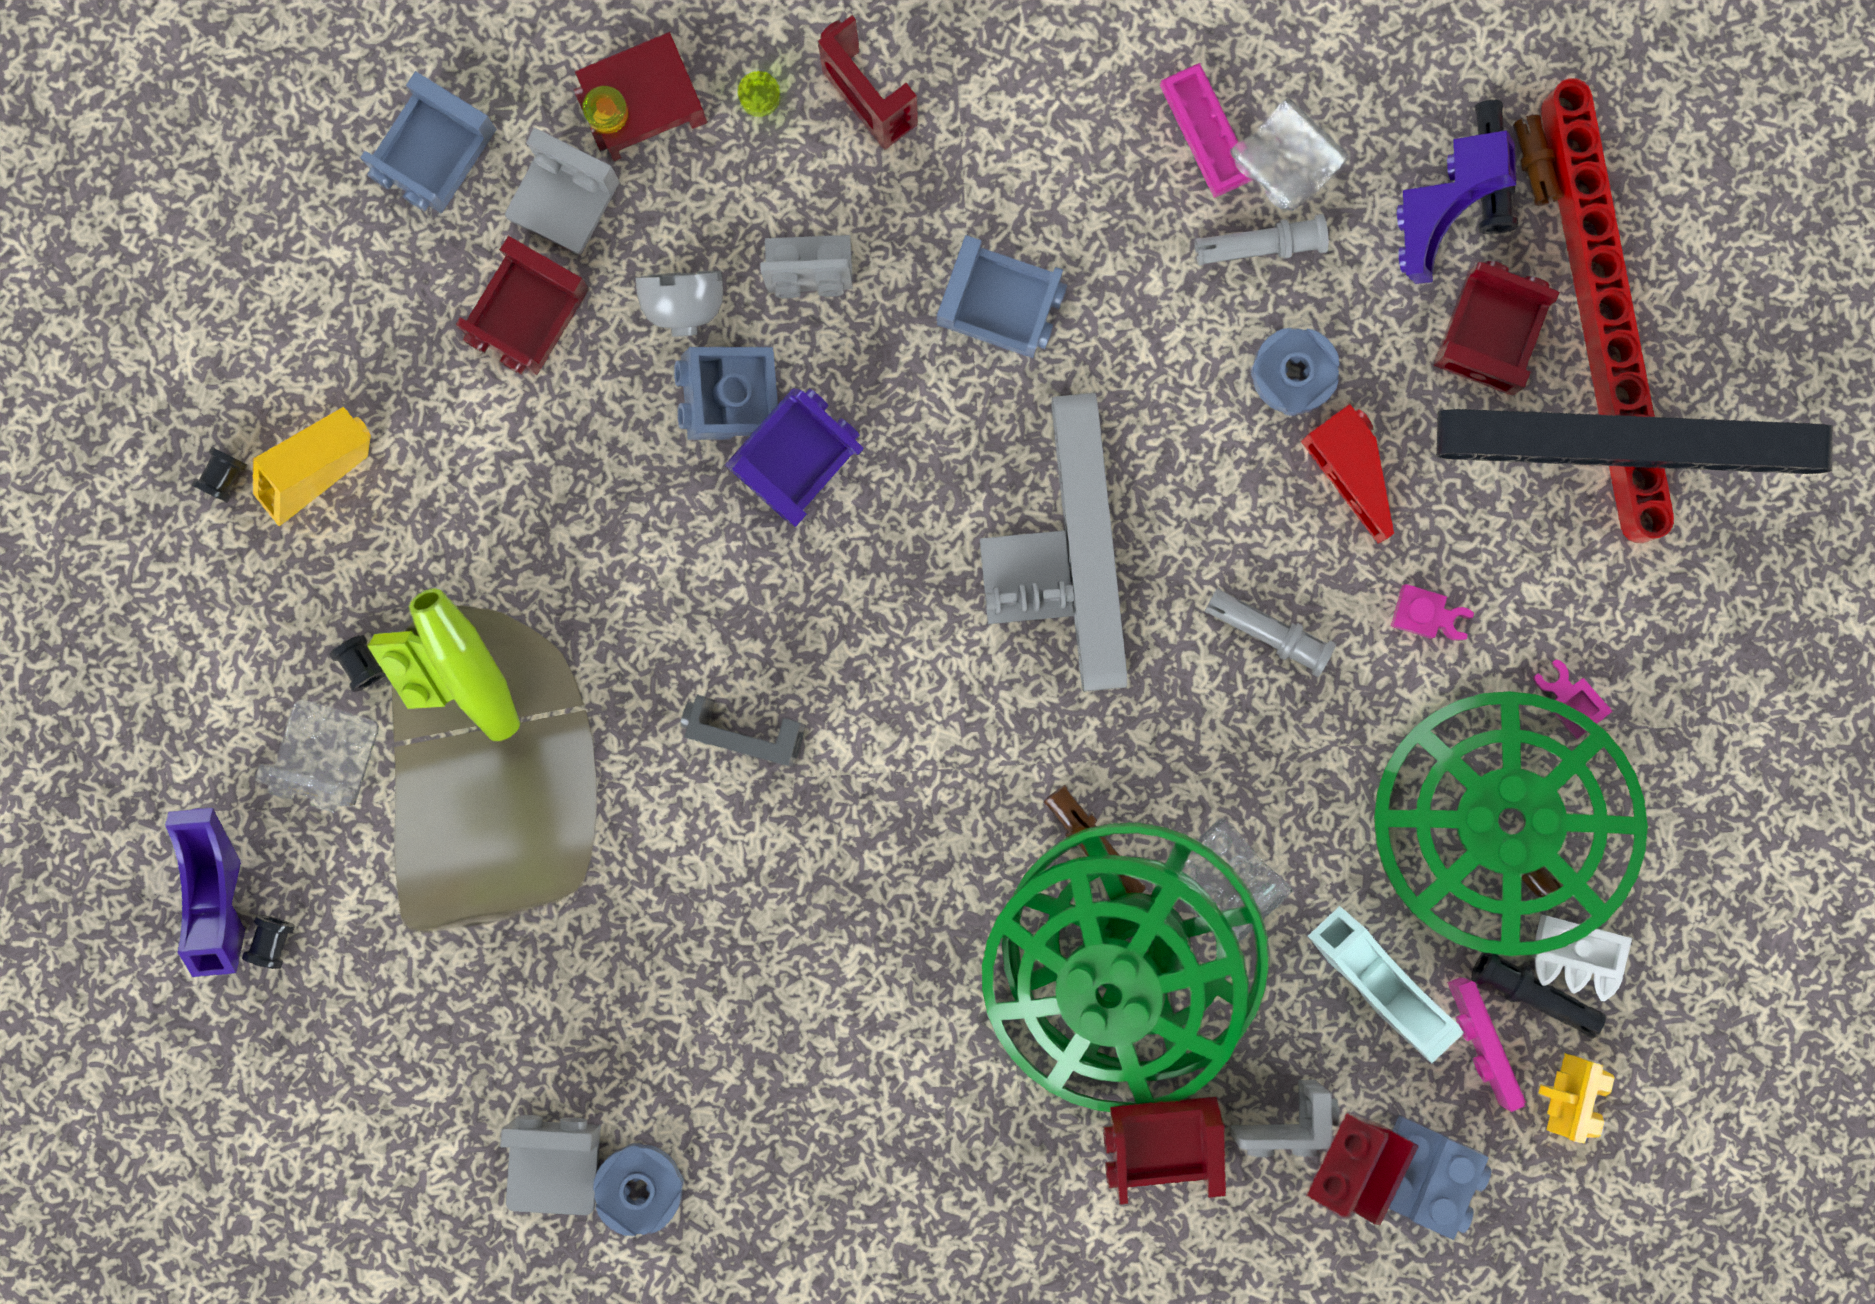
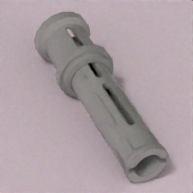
M1319 214L1315 215L1314 220L1289 223L1287 219L1280 220L1279 223H1275V228L1195 238V253H1198V256H1196L1197 264L1201 266L1208 263L1276 253L1279 257L1286 259L1291 258L1292 253L1311 250L1326 253L1328 252L1329 245L1325 216Z
M1218 587L1204 611L1276 648V654L1279 655V658L1283 660L1291 658L1312 669V675L1317 678L1324 670L1336 647V643L1331 640L1326 643L1303 631V625L1292 623L1289 626L1223 592Z

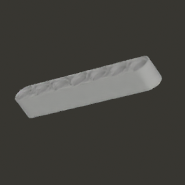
M1096 393L1052 397V417L1070 582L1073 585L1074 592L1073 612L1082 690L1087 692L1126 688L1127 668Z

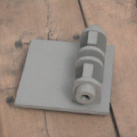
M1065 530L979 539L988 624L1074 616L1073 585L1070 582Z

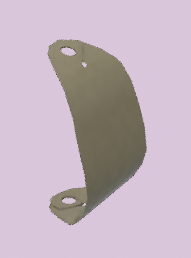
M466 605L456 606L475 627L506 679L519 718L584 705L576 680L566 659L554 644L534 629L502 612ZM413 621L406 628L405 632L412 631L415 636H419ZM392 685L394 742L477 726L454 699L448 702L445 707L408 709ZM586 710L521 722L517 732L502 741H492L480 730L394 747L395 874L400 918L410 930L426 933L483 925L517 917L520 915L510 914L558 902L577 891L582 885L591 861L597 813V784L593 737Z

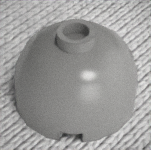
M697 271V274L667 273L635 278L640 309L645 317L655 326L671 328L672 337L697 335V326L710 323L718 314L723 302L722 271Z

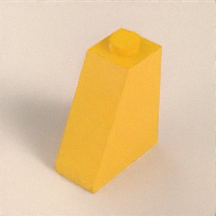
M343 406L253 458V495L278 526L288 521L368 457L371 435L367 426L359 417L352 418Z

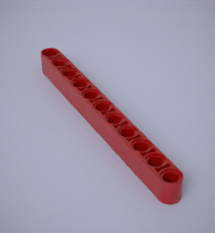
M1568 78L1561 81L1544 100L1541 106V116L1548 148L1553 149L1556 156L1553 166L1560 191L1563 194V197L1558 200L1598 413L1599 415L1655 417L1592 92L1584 81L1577 78ZM1559 98L1567 99L1572 104L1573 111L1564 109L1559 102ZM1567 139L1575 140L1580 145L1581 152L1573 151L1568 146ZM1575 180L1583 181L1588 186L1589 194L1580 192L1575 185ZM1583 221L1591 222L1595 226L1597 236L1590 235L1585 231ZM1591 262H1596L1603 267L1605 278L1598 277L1593 273ZM1600 303L1611 308L1613 313L1612 320L1603 317L1599 310ZM1608 345L1615 346L1621 354L1620 362H1616L1609 357L1607 352ZM1617 386L1627 391L1629 395L1628 404L1621 403L1617 399ZM1609 466L1623 535L1634 543H1646L1666 536L1674 525V513L1665 468ZM1634 470L1639 471L1644 476L1645 486L1643 490L1633 483L1632 473ZM1642 512L1649 514L1653 520L1651 532L1645 530L1641 525L1640 516Z

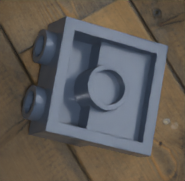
M689 347L681 355V360L675 362V384L677 387L684 388L685 403H680L678 406V425L680 429H687L688 440L730 439L733 436H751L778 405L773 347Z
M1399 1115L1393 1131L1415 1142L1419 1147L1389 1209L1410 1218L1421 1226L1454 1240L1457 1232L1465 1233L1472 1222L1474 1210L1469 1207L1475 1190L1482 1192L1489 1182L1491 1168L1486 1165L1489 1157L1474 1148Z

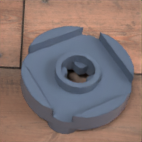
M1308 328L1306 330L1281 329L1269 336L1256 353L1251 368L1254 387L1260 398L1276 411L1283 412L1289 416L1309 413L1322 406L1336 390L1339 375L1338 366L1340 365L1339 356L1333 344L1318 331ZM1289 361L1294 365L1302 362L1306 367L1302 372L1305 380L1289 379L1286 375L1288 368L1285 364Z
M632 1143L612 1153L598 1169L593 1184L597 1213L610 1229L619 1234L636 1236L637 1234L654 1233L665 1227L677 1212L682 1200L684 1179L679 1172L677 1164L666 1152L652 1145ZM642 1179L647 1183L646 1190L650 1195L647 1199L640 1196L634 1201L629 1197L632 1189L627 1183L630 1180L638 1182Z

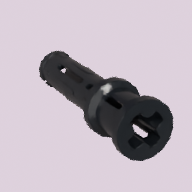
M1486 100L1475 105L1478 135L1504 131L1503 103L1501 100ZM1515 186L1494 191L1480 198L1483 221L1479 223L1480 233L1503 234L1519 227L1518 218L1513 216L1512 194L1516 192Z
M1482 952L1472 970L1471 980L1476 984L1482 985L1485 983L1504 993V998L1510 1002L1517 1003L1523 1001L1543 1013L1577 1029L1591 1039L1595 1038L1596 1034L1599 1035L1604 1027L1606 1015L1603 1012L1587 1006L1553 986L1542 985L1539 979L1534 977L1531 968L1524 964L1517 966L1498 954Z

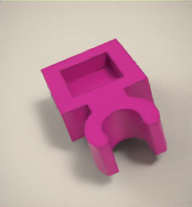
M1405 584L1402 585L1390 627L1430 639L1436 637L1439 628L1442 629L1445 636L1449 639L1462 641L1467 639L1468 634L1457 631L1454 627V620L1457 616L1471 619L1474 616V612L1465 607H1458L1452 610L1444 609L1447 596Z
M1558 659L1551 663L1558 672V679L1555 683L1546 682L1539 673L1533 677L1534 683L1539 689L1545 692H1552L1556 696V701L1562 702L1585 714L1596 724L1613 712L1584 678H1581L1572 685L1568 680L1569 672L1566 665ZM1552 712L1575 739L1580 738L1587 732L1578 724Z

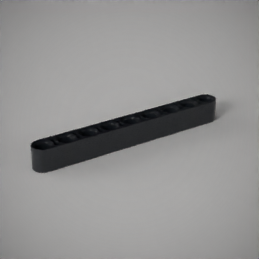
M1448 409L1437 413L1436 457L1451 460L1821 474L1832 471L1833 426L1814 423Z

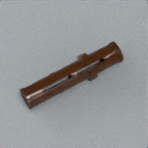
M1066 785L1058 788L1043 801L1067 830L1065 833L1066 837L1084 829L1096 827L1097 819L1092 813L1086 814L1068 791ZM1100 837L1109 855L1120 856L1105 837ZM1080 844L1079 847L1086 856H1089L1084 845ZM1119 875L1127 893H1143L1146 889L1145 885H1142L1138 878Z

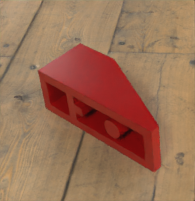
M1349 404L1310 432L1300 442L1377 544L1391 537L1394 534L1377 439L1371 432L1374 430V427L1367 415L1360 409L1355 411L1351 404Z

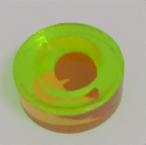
M753 71L745 75L738 85L737 94L740 105L748 114L755 117H764L773 113L779 106L781 100L780 88L777 80L771 74L764 71Z
M600 86L594 88L586 95L583 101V114L588 124L595 131L608 134L616 132L624 126L628 118V106L618 90L609 86Z

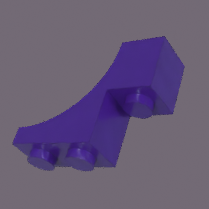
M1507 130L1453 139L1454 154H1450L1447 157V169L1450 181L1455 180V182L1403 190V204L1397 206V222L1400 231H1404L1405 246L1399 248V266L1401 272H1406V275L1415 284L1433 282L1434 262L1441 241L1449 227L1465 209L1494 191L1517 185L1515 142Z
M213 808L169 811L165 827L175 850L182 892V922L177 952L192 977L234 974L237 972L245 935V928L232 905L241 861Z

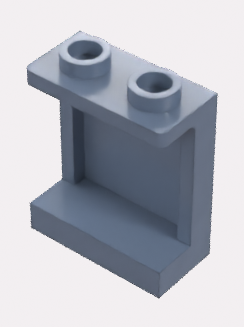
M415 71L406 84L413 95L374 154L371 155L364 151L360 159L370 168L367 175L378 184L387 189H390L395 184L406 191L403 198L415 207L425 212L430 206L442 214L497 129L486 114Z
M965 235L937 313V325L1034 358L1037 347L1045 349L1053 328V324L1046 322L1051 307L1060 308L1067 288V284L1060 282L1063 269L1055 267L1054 271L1051 272L981 248L982 240Z

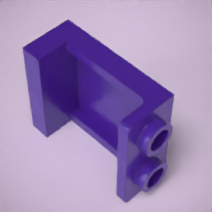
M792 388L724 465L787 523L794 527L807 515L803 511L804 508L853 454L859 455L864 450L856 441L860 434L844 419L840 418L837 422L825 412L829 405L810 388L806 393L801 389Z

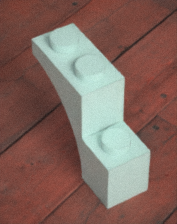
M1340 906L1308 935L1326 960L1358 989L1374 1011L1431 1063L1464 1033L1461 1027L1433 1002L1391 959L1368 930Z

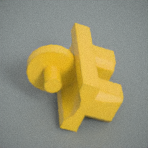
M1564 1053L1561 1070L1556 1073L1553 1087L1543 1084L1539 1086L1538 1093L1550 1098L1547 1114L1550 1116L1546 1130L1585 1144L1586 1137H1600L1605 1121L1602 1114L1593 1111L1596 1095L1607 1097L1612 1092L1614 1075L1603 1070V1065Z

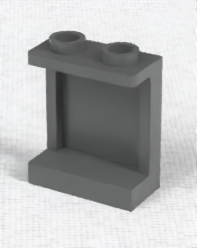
M697 694L694 703L689 701L686 703L680 725L682 728H686L684 738L795 767L806 729L805 724L783 718L775 744L711 726L709 720L715 703L713 699Z

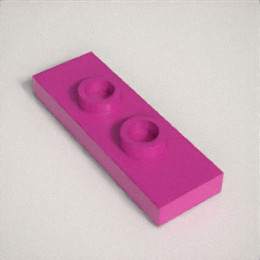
M1195 64L1161 80L1160 87L1213 197L1216 198L1253 181L1255 175L1201 64Z
M1463 977L1447 982L1461 1014L1455 1017L1456 1023L1464 1031L1462 1034L1466 1041L1472 1040L1478 1056L1473 1058V1063L1480 1078L1484 1083L1489 1081L1500 1106L1510 1112L1524 1107L1526 1101L1476 983Z

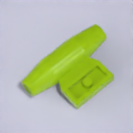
M429 589L423 591L411 601L409 609L419 636H415L412 631L374 634L367 647L408 709L445 707L448 702L454 699L458 706L490 740L502 741L517 732L520 727V720L506 679L475 627L442 590Z

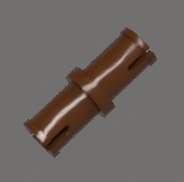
M1534 114L1526 116L1528 125L1524 124L1521 118L1513 124V127L1516 130L1523 158L1520 160L1522 171L1528 173L1535 205L1543 206L1550 204L1548 197H1552L1553 202H1556L1563 197V194L1560 191L1553 166L1556 160L1554 150L1548 148L1541 116Z

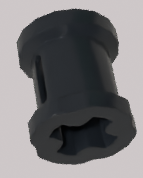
M211 447L209 451L211 458L200 479H194L191 485L228 503L231 498L228 492L239 471L245 470L248 464Z
M358 635L343 642L330 653L331 659L339 661L351 680L349 687L352 692L363 690L386 675L367 649L366 644L368 640L364 635Z
M256 915L254 923L257 925L250 949L243 952L242 959L257 966L281 969L283 960L280 959L287 935L293 933L295 925L275 917Z

